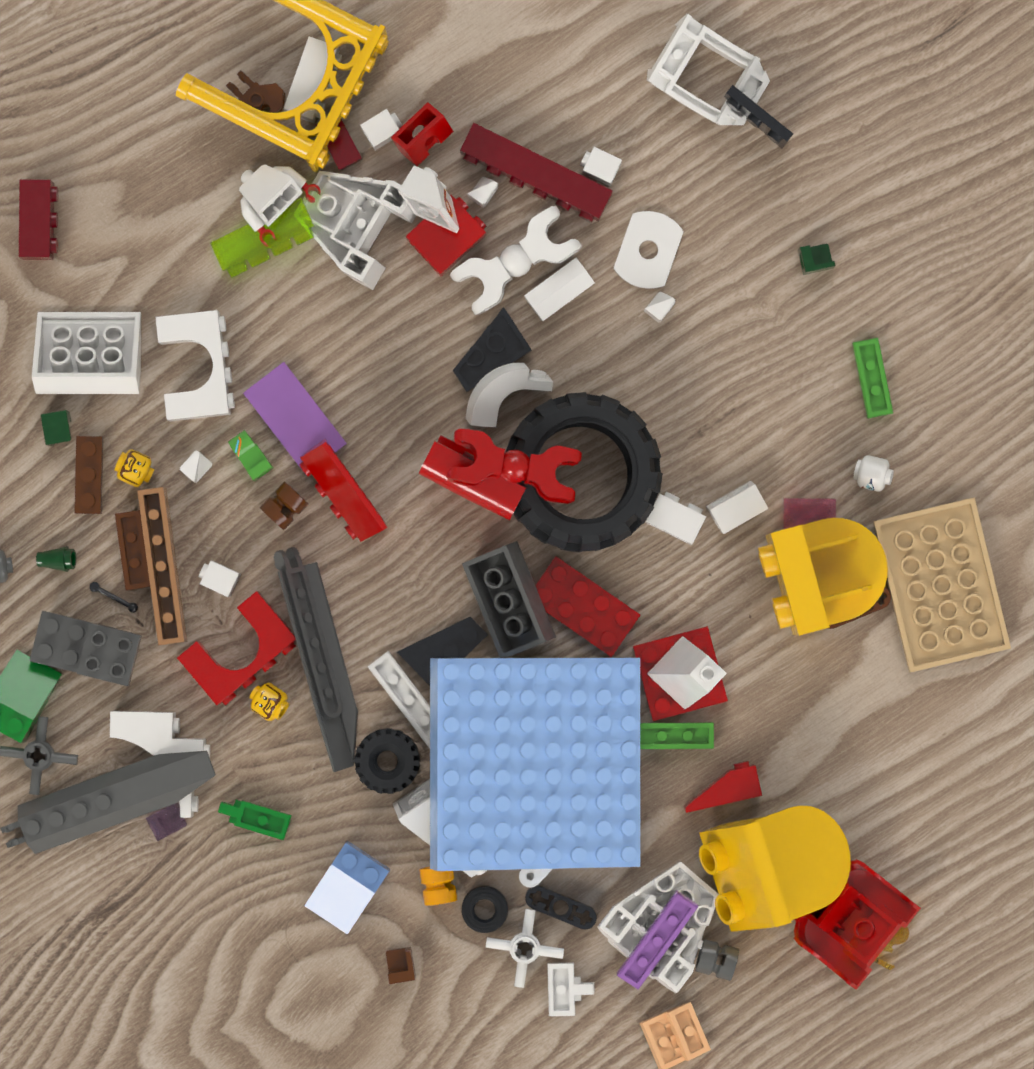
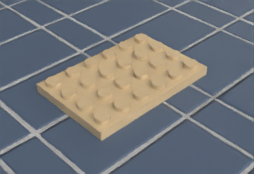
M975 497L873 521L876 537L881 543L887 559V583L910 673L1011 649Z

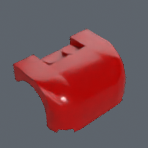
M856 859L851 861L847 883L836 900L820 910L795 919L794 939L798 945L819 959L848 985L857 990L873 970L870 966L898 930L901 927L906 928L921 908L864 862Z

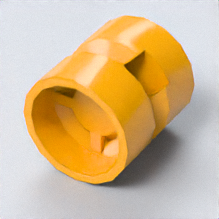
M430 866L419 869L421 884L426 885V888L423 890L425 906L445 904L458 900L456 886L451 884V881L454 879L453 871H435L430 869Z

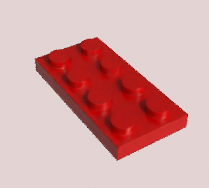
M555 556L535 585L546 613L610 657L614 655L640 617L638 612L557 556Z

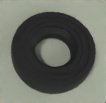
M479 886L472 889L465 896L461 908L462 917L472 930L479 933H490L499 929L504 924L508 915V904L504 895L496 888ZM483 899L490 900L495 906L494 915L486 920L477 917L474 910L476 903Z

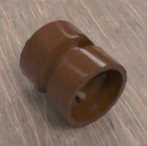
M284 481L275 490L276 496L274 498L269 497L259 507L283 530L294 521V514H300L309 505Z

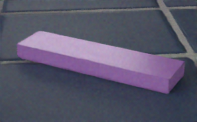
M676 890L620 967L617 976L639 990L697 910L698 904Z

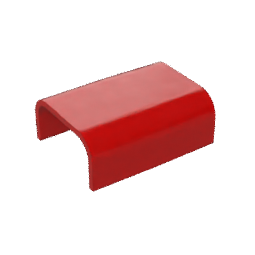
M440 435L438 441H434L419 471V475L510 521L526 487L518 483L506 481L501 475L498 479L487 478L481 484L474 487L448 481V471L453 467L471 466L474 463V454L469 448L457 445L456 442Z

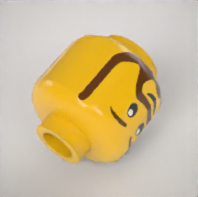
M130 449L126 453H121L114 471H117V478L134 487H139L143 481L147 483L150 481L154 469L150 467L152 463L150 457Z
M266 683L261 687L257 685L249 697L252 699L251 710L267 721L279 720L289 707L287 694L271 683Z

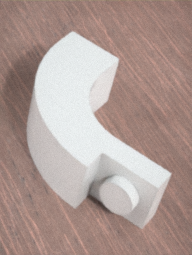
M510 363L500 366L486 374L474 388L468 401L466 420L471 426L496 427L499 407L509 394L522 389L552 391V379L544 371L531 370V373H529L530 369L525 363Z

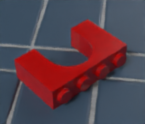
M259 591L253 593L237 607L255 629L259 638V650L251 664L239 670L227 669L212 657L200 641H196L177 657L216 705L223 703L226 706L237 697L234 693L241 686L244 689L248 688L257 680L254 675L261 669L267 672L277 663L274 659L279 654L283 653L286 656L296 647L294 633Z

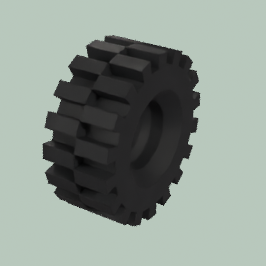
M392 728L376 730L366 736L356 750L354 758L356 774H358L360 781L368 789L374 790L377 793L394 794L395 792H400L413 782L419 771L420 754L418 753V748L412 739L400 730ZM383 751L393 752L398 759L396 768L391 771L382 770L377 763L379 754Z

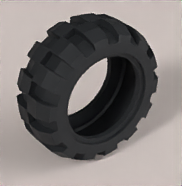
M586 392L567 393L562 397L551 398L534 408L520 422L511 436L505 452L519 450L528 457L531 454L539 455L546 440L561 430L573 427L595 429L613 440L622 452L627 467V483L620 501L609 513L593 519H576L558 512L546 500L540 497L532 485L524 484L523 480L518 483L526 487L514 511L517 521H520L530 531L529 534L544 544L547 543L560 548V550L578 553L608 548L631 536L633 532L645 523L655 508L653 506L661 490L663 476L660 470L661 454L656 439L652 438L646 428L647 424L635 411L631 412L621 405L620 401L603 394L597 396L587 394Z

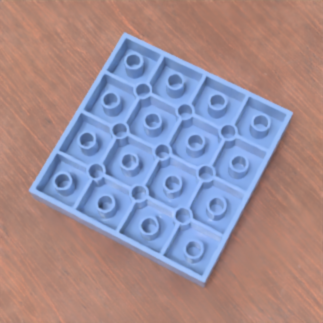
M430 658V869L435 871L640 867V658Z

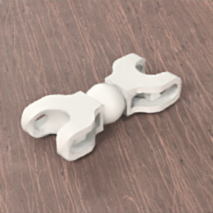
M551 206L534 216L529 222L526 237L519 241L520 244L506 247L502 251L500 258L498 256L491 260L470 258L451 272L450 277L456 282H462L471 277H477L482 280L484 285L483 294L472 304V311L475 315H480L498 305L504 296L506 284L513 280L512 277L525 275L530 270L532 263L534 265L541 261L554 264L562 263L581 249L582 245L576 239H570L562 244H554L549 240L547 235L548 228L560 216L557 206Z

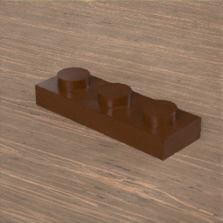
M76 436L74 513L102 514L103 437Z
M140 510L116 513L115 520L125 590L150 587Z

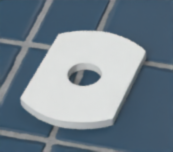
M652 211L633 213L615 262L614 270L623 280L639 288L654 289L665 286L684 231L673 219L664 214ZM645 241H652L658 247V253L652 259H645L639 253V247Z

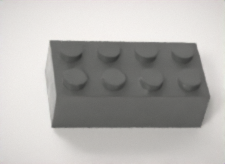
M517 541L462 563L500 658L510 657L556 638Z

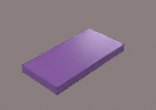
M285 362L281 363L243 393L298 466L303 462L300 456L324 439L327 440L335 453L347 444Z

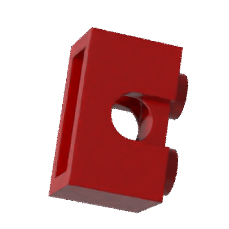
M427 102L391 136V139L399 151L415 166H418L430 155L428 150L435 143H443L454 131L444 115ZM422 125L424 129L413 137L414 129Z

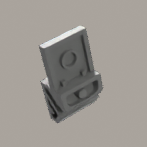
M42 611L29 661L76 672L79 675L130 686L142 635Z

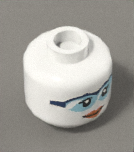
M867 455L862 460L857 461L854 480H857L858 486L861 488L879 492L884 489L886 484H891L894 470L889 469L888 460Z

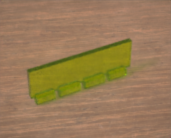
M302 198L294 201L269 227L266 224L263 225L265 229L271 230L276 236V241L270 234L264 237V241L269 247L261 243L259 232H255L249 224L211 242L210 244L222 271L227 270L230 277L233 278L248 270L245 260H248L253 268L271 259L268 249H271L276 257L294 248L290 239L292 237L297 245L314 238L311 228L315 226Z

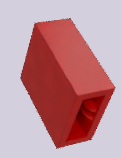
M450 195L459 226L457 233L424 219L405 236L406 240L440 277L486 236L484 229L487 226L477 215L473 218L466 211L469 207L459 196L455 199Z

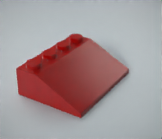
M326 439L300 456L303 462L299 466L307 477L312 474L318 483L314 485L323 498L325 496L329 497L333 503L329 506L338 519L343 517L348 525L344 528L353 540L358 538L362 542L387 528L386 522Z

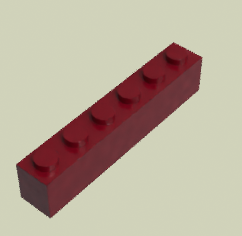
M474 122L460 149V154L464 156L463 160L474 166L480 163L487 167L486 171L496 177H500L502 174L510 178L509 183L521 189L525 185L533 189V195L544 200L549 197L555 200V205L563 210L569 211L572 208L580 212L578 215L580 218L591 223L593 219L599 222L613 193V190Z

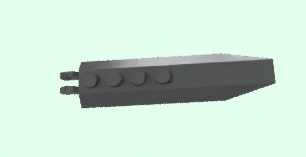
M291 547L287 549L286 553L283 550L275 552V567L279 570L278 576L332 770L336 772L354 766L358 710L318 563L303 565L299 550Z
M207 750L158 754L18 805V821L3 826L0 829L2 833H8L15 828L21 827L24 836L9 840L6 843L7 848L26 842L34 854L173 805L216 774Z

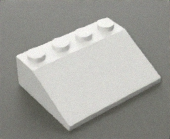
M141 312L37 313L32 381L36 394H139L141 375Z

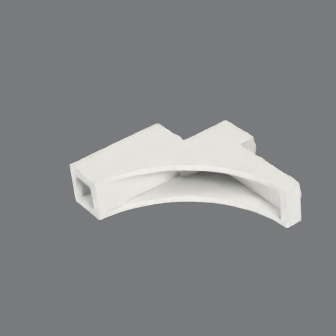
M110 711V738L132 742L144 748L153 756L166 753L207 750L210 757V745L206 744V739L175 738V733L180 731V718H176V712ZM194 791L179 801L180 817L191 818L194 816V812H198L199 799L198 796H194Z

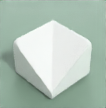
M482 177L474 189L467 194L468 198L481 207H485L497 191L498 183L489 178Z
M659 292L644 309V312L659 323L674 306L675 299L663 292Z
M194 451L180 467V470L194 483H197L211 468L212 462L201 452Z

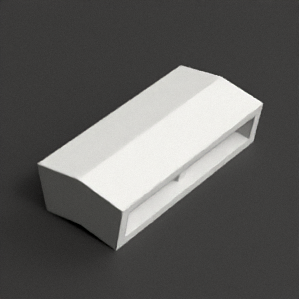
M575 258L524 296L541 321H544L595 282L579 260Z

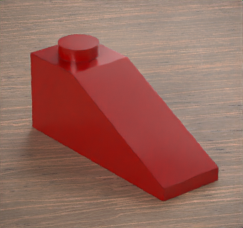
M749 761L733 764L734 769L726 771L684 806L685 812L688 813L762 796L756 765H749Z

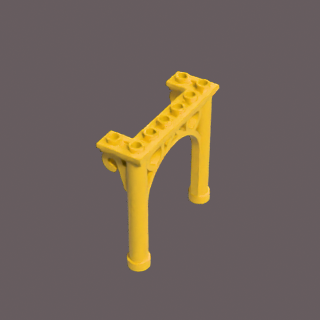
M273 0L310 19L317 25L325 38L328 53L327 66L320 85L311 97L292 110L269 113L258 110L197 79L189 73H186L182 78L176 91V97L184 101L188 99L305 159L312 171L317 173L319 168L324 169L330 155L328 154L327 145L330 140L334 142L340 131L338 124L342 117L344 119L347 118L352 108L350 101L353 95H359L364 85V82L361 80L365 72H371L378 54L383 55L389 44L386 28L381 24L380 26H373L324 0ZM326 25L347 36L340 37L333 42ZM346 43L353 45L355 54L352 60L346 64L339 63L336 60L334 50ZM359 43H361V44L364 45V47L362 48V50H361V48H360ZM334 66L342 71L352 69L343 87H340L336 82L337 71H333ZM329 82L332 89H326L328 87ZM329 97H336L337 99L326 118L324 109L315 103L318 100L322 103ZM309 110H316L321 116L317 127L313 130H305L301 126V114ZM295 117V125L298 132L277 121ZM317 136L315 141L309 138Z

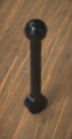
M97 582L90 584L89 588L92 592H99L127 607L131 613H135L138 610L136 603H129L101 588Z

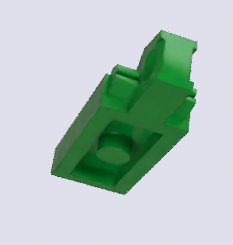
M237 799L234 805L221 801L218 813L230 816L229 822L233 823L234 826L280 840L285 839L292 816L281 811Z

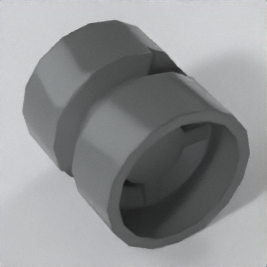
M703 939L695 971L706 975L714 972L717 978L731 981L739 956V948L724 945L721 948L718 942ZM718 956L723 957L721 965L716 964Z

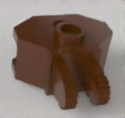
M240 70L237 73L239 79L250 88L242 94L233 83L229 82L226 85L238 100L258 110L263 111L266 107H270L269 113H280L283 111L285 92L277 83L259 85L257 82L254 83Z

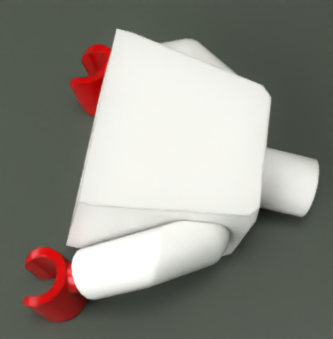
M261 165L255 172L246 170L241 176L243 184L239 188L243 195L240 201L242 215L255 232H259L260 241L266 247L269 246L264 241V237L270 234L276 241V236L271 230L265 229L263 225L266 224L269 227L303 193L301 189L305 191L306 200L310 203L315 202V198L308 194L310 191H316L317 194H321L318 185H308L306 183L307 180L289 166H275L272 168L267 165Z

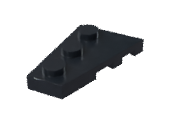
M734 85L726 92L724 97L727 99L726 104L730 108L744 114L750 124L764 132L781 149L785 146L793 135L790 130Z
M504 307L453 369L454 374L466 392L475 388L479 381L492 370L514 363L532 351Z
M470 616L397 651V653L430 686V658H465L488 634Z

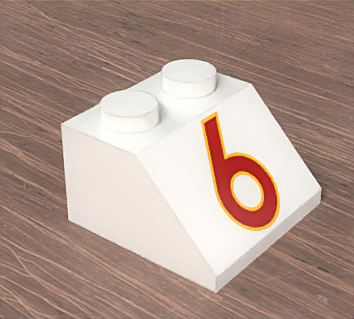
M413 166L398 190L399 194L415 215L457 233L459 230L452 198L446 191V185L438 180V174L427 167L421 169Z

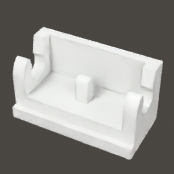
M752 481L747 482L706 506L723 534L768 509L759 490Z

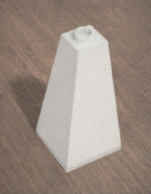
M682 636L647 674L681 707L687 709L708 694L727 673L707 654Z
M429 779L393 803L399 821L430 845ZM469 870L463 872H465L472 878L476 874L481 875L485 873L487 870Z

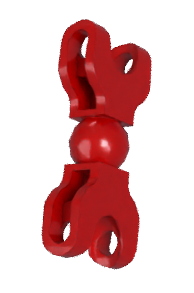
M470 429L454 431V441L457 445L471 450L474 454V463L469 467L451 468L447 473L448 481L474 487L481 484L487 478L498 479L501 475L506 481L511 483H519L524 480V484L532 485L540 497L546 501L566 504L575 501V491L570 487L560 484L556 479L555 471L557 467L562 465H577L582 459V453L579 450L556 445L547 449L543 454H531L528 457L519 450L505 452V449L495 446L492 439L485 432Z

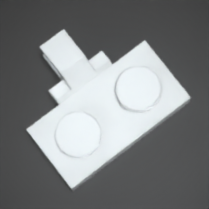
M574 962L548 963L549 1016H575V1001H581V995H594V982H581V977H574Z

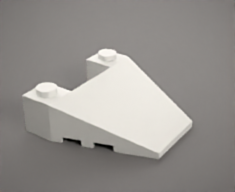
M319 171L312 184L320 187L321 194H317L316 191H310L308 194L315 198V202H308L304 196L294 216L333 259L341 271L353 280L373 290L385 267L374 258L368 256L367 253L391 213L410 223L414 221L417 215L414 214L399 194L398 190L401 185L395 181H380L369 177L359 178L351 177L347 174Z

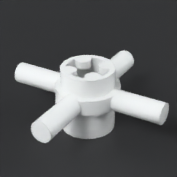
M525 909L522 932L515 935L511 941L487 937L486 948L510 951L512 958L517 962L515 987L524 988L527 965L535 961L538 956L563 959V948L540 945L538 939L532 934L536 912L534 909ZM528 942L532 946V950L527 951L526 955H522L521 950L517 948L518 944Z

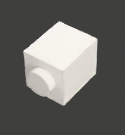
M385 109L360 126L376 151L392 141L391 136L399 130L402 124L395 113L390 115L388 110Z
M594 147L591 153L586 151L580 164L584 167L582 174L611 186L622 160Z
M210 561L209 565L206 563L203 565L198 577L202 579L201 585L226 597H231L241 574L215 561Z

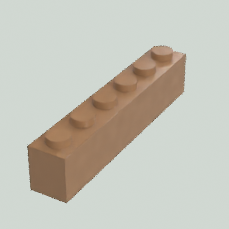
M159 487L138 490L158 645L188 642L167 488Z

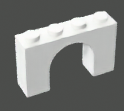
M214 310L156 317L159 344L198 343L209 351L213 362L212 374L201 388L188 392L164 394L167 420L171 422L231 415V408H235L233 393L228 391V383H232L230 367L226 368L225 357H229L228 343L223 342L222 332L226 331L225 316H220V312Z

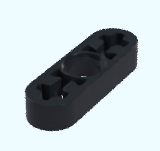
M539 885L529 888L526 892L525 900L527 905L536 911L584 930L592 928L596 923L597 916L595 910L586 904ZM538 890L541 891V897L547 900L549 899V894L554 896L550 901L549 910L544 909L546 906L544 902L538 901L537 905L533 904V899L529 897L530 894H535ZM558 900L566 901L569 906L568 911L563 915H559L553 910V905ZM573 904L578 906L575 910L576 912L583 914L585 910L589 911V916L592 918L591 922L586 921L585 924H581V919L573 915V920L568 919L572 913Z

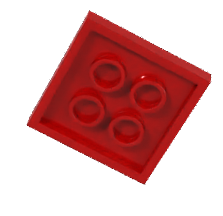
M708 626L633 646L635 657L640 658V676L653 721L728 701L723 680L721 679L708 694L687 709H684L647 674L682 636L707 654L718 665Z

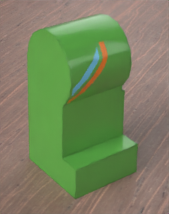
M245 430L228 441L253 481H257L274 468Z

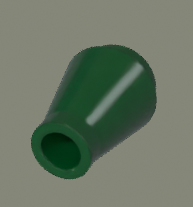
M68 546L37 552L36 564L38 567L68 572L76 567V552L74 549H69Z

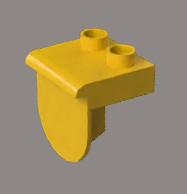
M827 518L765 535L768 545L758 548L765 577L777 576L782 594L780 597L772 598L778 626L780 629L791 627L793 635L800 636L830 627L829 625L862 615L877 602L886 584L888 567L881 543L870 530L849 519Z
M794 806L765 817L724 823L699 832L703 844L699 849L700 862L705 871L713 875L719 893L715 899V908L719 918L724 924L729 925L731 932L779 927L792 923L791 920L820 910L837 899L849 877L851 859L847 839L838 823L830 815L815 807Z

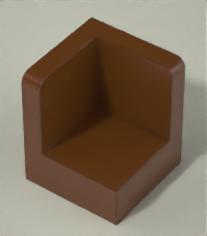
M411 947L386 951L389 984L414 981L416 974Z

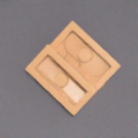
M691 1002L640 1022L658 1069H668L711 1050Z

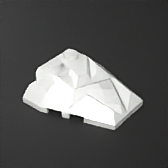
M678 862L614 905L597 926L601 933L608 938V942L628 958L676 890L697 903V910L649 975V977L656 979L674 993L679 992L693 973L695 968L693 963L698 949L702 947V937L706 926L710 924L715 910V899L719 895L682 862Z

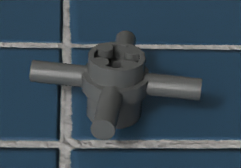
M38 716L35 741L28 743L25 748L0 746V756L23 759L25 765L32 770L29 794L39 795L42 771L49 768L53 762L71 765L78 764V755L54 752L53 747L46 742L49 717ZM36 748H41L40 752L46 754L45 760L41 759L39 762H34L32 757H34Z

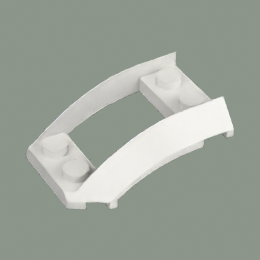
M686 14L675 24L677 26L652 69H648L647 81L681 104L718 125H744L747 117L740 111L736 112L730 108L726 101L721 110H718L677 85L676 82L697 46L701 43L745 69L735 87L757 104L770 82L766 71L761 66L760 58L737 47L705 25L694 20L691 15Z

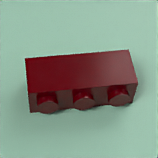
M19 180V258L22 260H54V254L58 253V239L54 238V228H58V213L54 212V202H58L59 190L58 187H54V182L51 180Z

